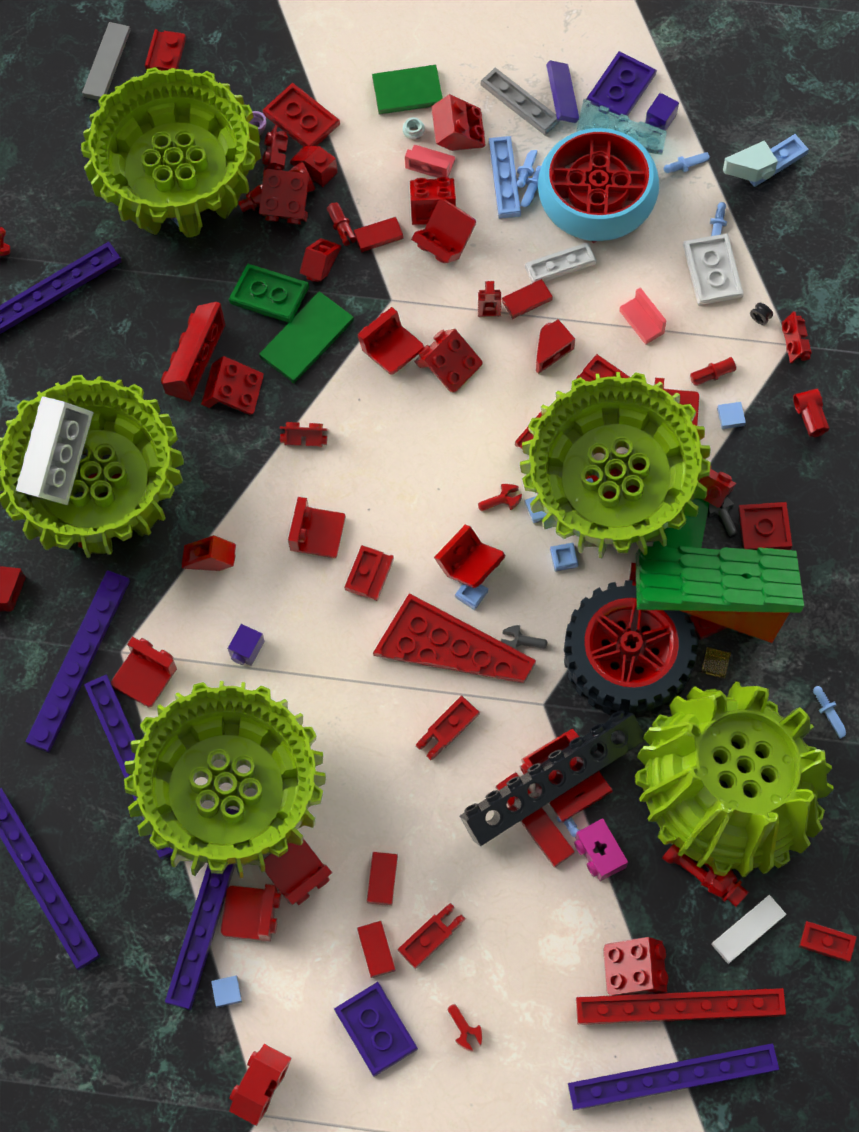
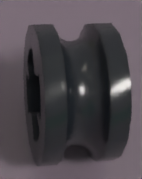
M757 303L755 309L750 311V316L758 324L766 325L769 321L768 319L773 317V311L764 303Z

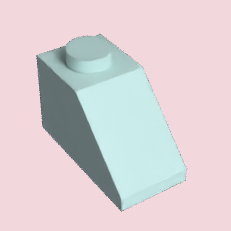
M762 141L725 158L723 171L728 175L757 182L761 179L766 180L772 177L776 171L778 161L766 142Z

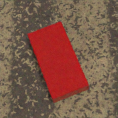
M396 217L354 230V235L357 238L361 252L403 239V233Z
M540 279L502 297V303L511 318L514 319L552 301L553 296L544 281Z
M372 853L367 903L392 906L398 854Z
M382 921L357 927L371 978L396 971Z

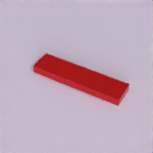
M516 772L497 784L496 789L504 788L510 779L519 775ZM511 797L507 801L509 807L514 804L515 798ZM542 807L520 821L554 868L575 853Z

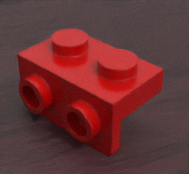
M710 465V475L700 478L698 482L707 488V496L703 500L719 508L722 506L726 496L733 491L736 483L732 481V477L724 472L717 473L712 470Z

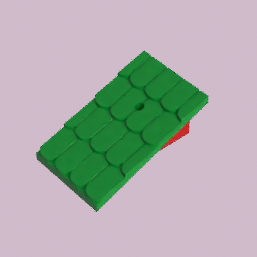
M647 546L646 555L640 549L635 554L637 610H679L773 643L790 613H800L804 607L797 552L793 550L760 547L757 550L728 547L718 550L679 546L678 549Z

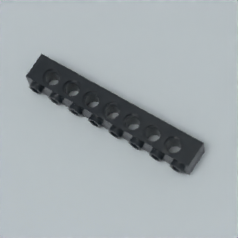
M618 711L610 716L609 721L593 726L587 735L570 741L569 746L562 751L557 750L548 756L549 759L543 763H537L529 767L528 772L521 777L517 776L510 779L504 788L488 793L485 797L486 799L482 802L468 806L459 817L472 840L479 846H482L644 742L643 737L645 734L634 714L628 711ZM617 730V738L611 741L612 733ZM597 743L596 752L591 754V747ZM576 757V764L570 768L571 759ZM556 770L555 778L549 781V774ZM535 783L536 787L534 792L528 794L529 786ZM514 797V804L511 807H507V801ZM493 810L494 815L492 819L486 821V814Z

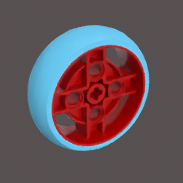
M592 128L581 130L565 137L550 150L540 169L538 192L546 214L561 230L584 240L607 241L631 233L648 218L659 194V177L651 155L637 140L616 130ZM573 163L570 168H565L569 164ZM626 165L630 167L633 171H629ZM562 198H568L573 206L568 204ZM627 201H633L628 206L622 208Z

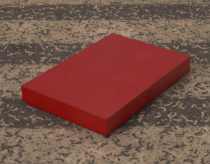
M294 83L290 84L262 110L269 120L303 147L317 146L340 125V120Z

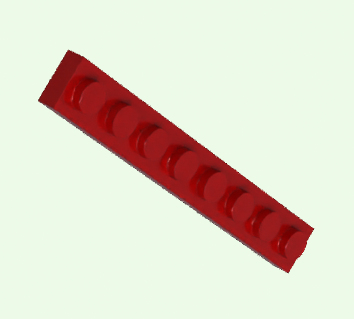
M783 988L576 997L577 1025L777 1017L786 1015Z

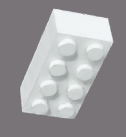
M42 396L34 427L31 431L27 452L24 456L16 491L68 505L93 416L92 411Z

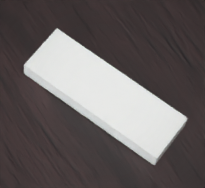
M587 242L525 263V268L532 283L540 279L546 282L594 266L597 261Z
M768 895L712 942L711 945L729 964L784 918L786 913Z

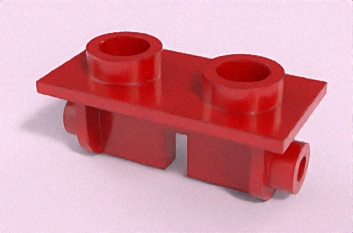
M277 125L274 126L271 132H267L264 145H267V150L262 157L264 171L266 169L284 170L286 155L278 153V151L286 152L288 136L284 131L277 132Z
M793 311L781 322L790 363H793L799 357L803 361L809 360L812 354L809 339H801V337L805 338L808 336L805 320L802 319V316H796V312Z
M286 422V427L280 426V429H285V434H280V443L301 446L302 437H306V446L322 447L327 445V436L323 435V431H328L329 429L323 428V424L309 423V428L300 427V423Z

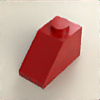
M304 146L290 160L293 166L303 162L311 179L322 187L338 173L336 158L320 146Z
M320 238L305 249L300 274L305 275L311 281H321L328 276L341 249V245Z
M559 319L553 323L545 324L540 330L536 359V372L538 374L571 352L575 347V337Z
M213 535L184 545L182 568L221 571L233 567L236 558V544Z

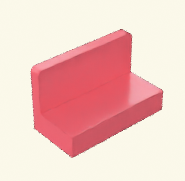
M414 145L412 150L408 149L405 154L406 169L436 178L449 177L455 162V157L418 145Z
M638 288L635 298L620 306L619 311L646 345L665 333L667 321L642 288Z

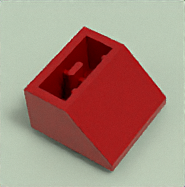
M451 94L431 106L437 145L451 151L483 148L486 146L481 108Z

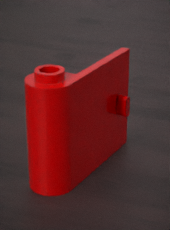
M570 729L522 758V765H520L522 773H527L528 768L532 765L541 764L549 759L548 756L554 751H562L568 747L570 741L579 737L573 729ZM576 757L571 759L570 768L576 764ZM556 770L549 774V781L555 778ZM597 771L549 802V805L563 823L613 791L601 773Z

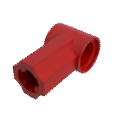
M816 388L794 394L795 409L799 415H802L809 436L818 437L828 432L829 425L822 409L823 401L820 391Z

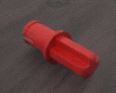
M337 202L329 204L327 211L334 223L333 228L338 231L343 245H350L347 236H349L353 244L357 238L349 225L350 220L345 217Z
M729 357L715 364L709 363L708 367L690 374L691 382L697 386L712 379L716 381L720 376L736 371L735 361L732 357Z

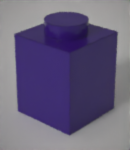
M659 93L647 110L645 124L655 131L658 130L665 133L677 115L679 102Z
M241 624L227 648L231 660L240 665L246 663L252 666L265 642L263 633Z

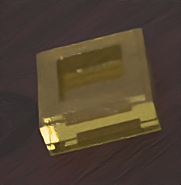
M707 647L701 672L725 678L731 653Z

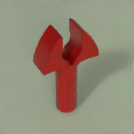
M501 484V494L479 502V510L484 511L500 504L508 505L510 510L514 509L521 501L522 494L515 497H509L508 494L518 491L519 486Z
M450 1005L447 1010L461 1032L460 1037L455 1042L460 1047L473 1052V1049L467 1042V1034L474 1036L481 1046L480 1025L475 1028L470 1027L457 1005Z

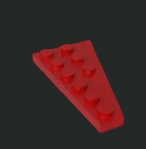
M410 593L373 652V656L519 683H525L536 664L535 659Z

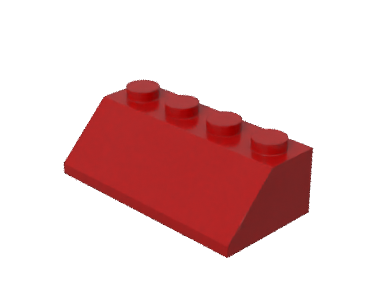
M213 302L199 305L195 313L190 314L188 328L186 332L181 334L179 339L180 346L177 352H173L169 370L163 373L161 379L165 394L191 402L226 325L221 303Z

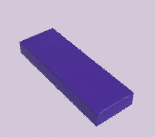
M550 60L546 67L557 120L576 123L579 120V114L569 66L566 63Z

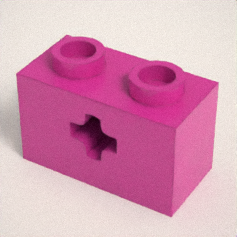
M603 818L576 832L574 845L580 855L584 854L589 862L586 864L589 872L593 877L597 876L600 882L627 867L628 861ZM596 847L599 850L604 849L603 856L600 853H594Z

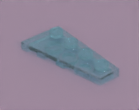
M583 99L576 132L592 128L616 130L637 140L649 153L662 155L667 131L641 121L639 123L629 119V116L624 114L619 116L609 112V109L600 106L599 108L592 105L591 101Z

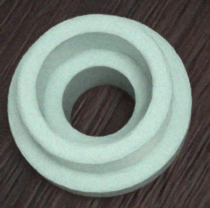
M409 118L403 124V133L409 139H418L424 134V124L418 118Z

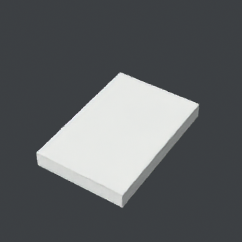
M728 233L683 242L698 306L743 298L744 294Z

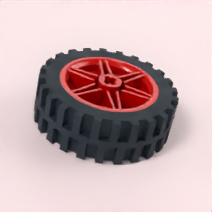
M625 580L624 586L617 587L616 582L608 584V589L602 591L600 587L595 589L590 599L585 597L580 602V608L573 611L570 624L567 625L564 664L565 668H568L570 682H575L577 686L576 692L580 696L585 694L589 698L588 704L593 707L596 704L601 705L603 712L610 714L611 710H622L635 713L637 718L643 717L644 713L649 710L652 711V714L659 712L662 705L666 704L669 706L675 696L683 692L696 662L698 638L694 637L696 628L694 622L689 623L688 613L679 610H637L636 586H632V580ZM619 622H624L626 625V629L624 630L617 624ZM648 626L650 631L641 633V628ZM608 640L610 644L603 647L601 642ZM627 642H631L632 645L635 644V648L631 649L630 645L626 646ZM654 648L658 649L659 654L656 656L650 650ZM614 662L619 666V669H612L610 664ZM642 667L644 672L637 674L634 669Z

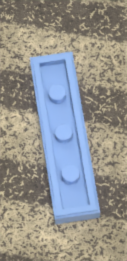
M511 136L489 138L498 218L520 217L521 209Z

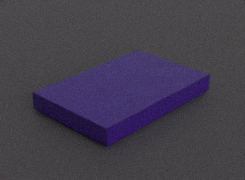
M618 51L586 98V103L624 122L655 77L657 70Z
M376 982L334 1008L373 1077L418 1050L379 982Z

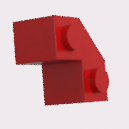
M266 1044L258 1052L254 1051L248 1060L247 1065L249 1068L240 1085H236L229 1099L232 1100L229 1112L257 1126L268 1110L274 1091L284 1079L292 1058Z

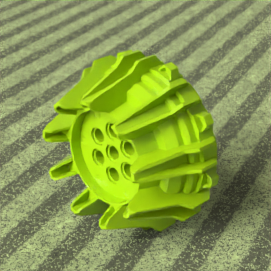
M154 67L147 69L144 75L132 77L122 85L116 86L113 93L111 92L109 95L103 94L98 100L100 109L90 115L91 127L83 132L85 142L81 143V151L83 157L90 159L84 166L88 181H91L95 196L102 197L107 203L112 202L118 206L122 221L131 220L138 225V228L156 235L160 231L161 223L166 218H177L180 232H183L186 237H194L200 234V229L203 227L200 212L209 208L216 211L220 217L227 218L234 207L238 205L237 202L241 194L249 192L246 176L249 170L254 169L256 161L261 159L258 127L249 123L254 118L253 112L249 105H244L243 97L241 95H234L228 83L221 84L216 82L215 74L208 71L202 74L194 73L192 69L182 70L175 68L161 71Z
M616 372V377L600 378L599 374H596V380L591 382L585 381L581 377L573 380L569 392L565 394L557 391L555 393L556 400L549 407L544 404L541 406V418H532L528 425L529 431L534 436L533 439L522 442L523 453L529 455V460L520 462L521 473L526 474L522 478L525 491L537 493L535 499L530 503L531 511L533 513L540 511L547 513L542 519L544 529L556 527V534L563 539L572 535L578 536L579 553H583L585 547H599L598 556L601 559L605 554L607 544L613 545L617 553H628L631 544L636 542L644 555L647 554V542L659 541L663 547L666 546L667 538L664 529L667 527L681 529L686 524L685 516L696 517L698 514V506L692 500L695 498L705 499L707 496V488L699 483L698 480L710 475L711 462L706 460V458L710 457L711 448L709 445H701L700 440L705 438L704 426L692 424L696 411L691 404H679L680 394L676 393L671 396L663 390V383L659 382L654 386L648 384L645 374L635 372L629 378H621L620 372ZM620 447H625L629 450L626 454L616 452ZM596 453L605 455L602 460H595L593 456ZM637 463H642L645 465V468L638 471L633 466ZM618 469L622 471V474L614 477L610 475V472ZM590 475H595L599 478L593 483L586 480ZM635 485L639 490L635 493H630L627 491V488ZM607 491H612L616 495L612 499H607L603 494Z
M83 375L72 376L67 384L60 385L57 382L55 383L56 386L42 393L40 391L36 392L38 397L34 400L21 401L16 406L19 413L17 417L13 420H7V431L4 437L0 438V491H3L0 494V503L13 521L26 520L23 532L28 540H32L37 536L40 537V542L45 550H49L54 546L69 549L73 543L82 542L86 557L89 558L91 553H107L110 555L113 552L112 537L116 536L125 541L132 537V529L141 537L145 534L150 535V529L158 519L162 521L166 519L162 508L157 503L160 500L171 498L175 490L174 486L182 483L183 479L180 470L175 468L183 465L184 459L181 451L171 448L178 440L170 416L168 414L159 415L161 411L157 400H144V392L141 387L135 384L126 387L123 385L122 380H117L114 383L103 380L101 376H98L94 381H88ZM42 396L67 402L93 412L82 454H87L84 459H80L68 505L16 491L24 456L27 452L31 431L34 427ZM104 455H111V457L108 459H102ZM97 473L96 477L88 478L90 474ZM122 474L119 478L112 479L113 475ZM84 492L81 497H74L76 493ZM103 492L108 493L107 496L103 498L98 497L99 494Z
M220 681L219 688H210L204 682L194 684L191 694L184 697L180 693H176V700L164 708L162 705H158L159 716L155 718L145 717L140 724L144 734L143 739L131 741V750L136 755L133 761H125V770L130 776L124 779L126 793L138 798L128 806L129 814L131 817L142 816L144 818V821L137 826L140 837L151 835L150 844L157 850L166 847L174 849L170 859L173 867H176L180 861H193L191 873L194 876L197 875L205 863H208L211 873L222 874L228 864L235 863L240 879L244 878L242 866L248 864L258 865L260 871L265 872L263 855L272 853L281 857L288 852L287 843L301 846L303 835L297 829L302 826L311 828L315 826V817L307 809L310 806L321 804L323 790L319 786L324 785L326 781L325 773L318 772L315 769L316 766L323 764V752L311 749V745L315 742L317 735L312 727L302 726L303 714L299 713L294 716L288 710V701L286 699L279 702L272 700L269 688L260 686L253 691L246 690L245 682L241 683V687L224 686V681ZM216 760H223L224 762H226V764L220 768L213 766V762ZM242 765L250 768L247 773H240L237 769ZM199 777H204L208 781L204 785H197L195 780ZM223 783H230L233 786L228 791H223L219 788ZM253 788L257 791V794L248 797L244 794V791ZM210 800L215 805L210 809H205L201 804L204 801ZM230 806H236L239 808V812L231 815L226 812V809Z
M739 682L733 684L727 697L721 690L710 689L702 691L696 686L686 696L687 700L679 696L675 697L669 705L672 716L668 717L660 714L653 722L652 727L645 733L643 739L650 746H643L637 755V758L645 765V768L637 771L635 774L636 785L642 787L644 791L639 800L640 802L647 803L650 812L647 818L648 821L657 822L660 831L657 837L664 845L669 843L675 844L680 848L678 855L686 854L698 861L697 866L699 868L704 863H707L712 867L714 874L725 876L730 869H736L742 877L747 876L753 868H759L763 874L767 873L774 866L780 868L790 861L789 850L802 853L808 848L811 843L807 836L814 838L823 829L820 821L823 819L825 810L818 804L817 799L827 797L834 790L833 785L827 783V774L832 769V765L826 763L825 751L808 746L803 740L814 727L812 724L810 725L808 714L799 707L783 718L778 713V705L770 700L768 701L769 689L760 686L741 687ZM731 741L736 742L740 746V749H736L732 745ZM755 751H760L764 758L758 757ZM713 756L719 757L723 764H718ZM737 765L744 767L746 773L740 772ZM761 775H766L770 783L765 782ZM719 780L725 781L728 788L722 787ZM743 789L748 790L752 794V798L747 797Z

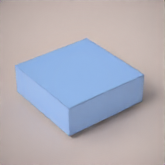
M741 402L718 405L717 410L722 429L745 426L746 422Z
M574 543L550 547L554 571L578 567Z
M463 584L455 594V598L475 610L488 593V588L482 584L476 588Z
M237 975L211 981L217 1008L242 1002Z

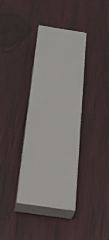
M112 22L108 23L82 91L83 97L99 100L103 94H107L130 34V26Z
M496 67L481 80L483 88L543 135H546L560 122V120H557L555 113Z

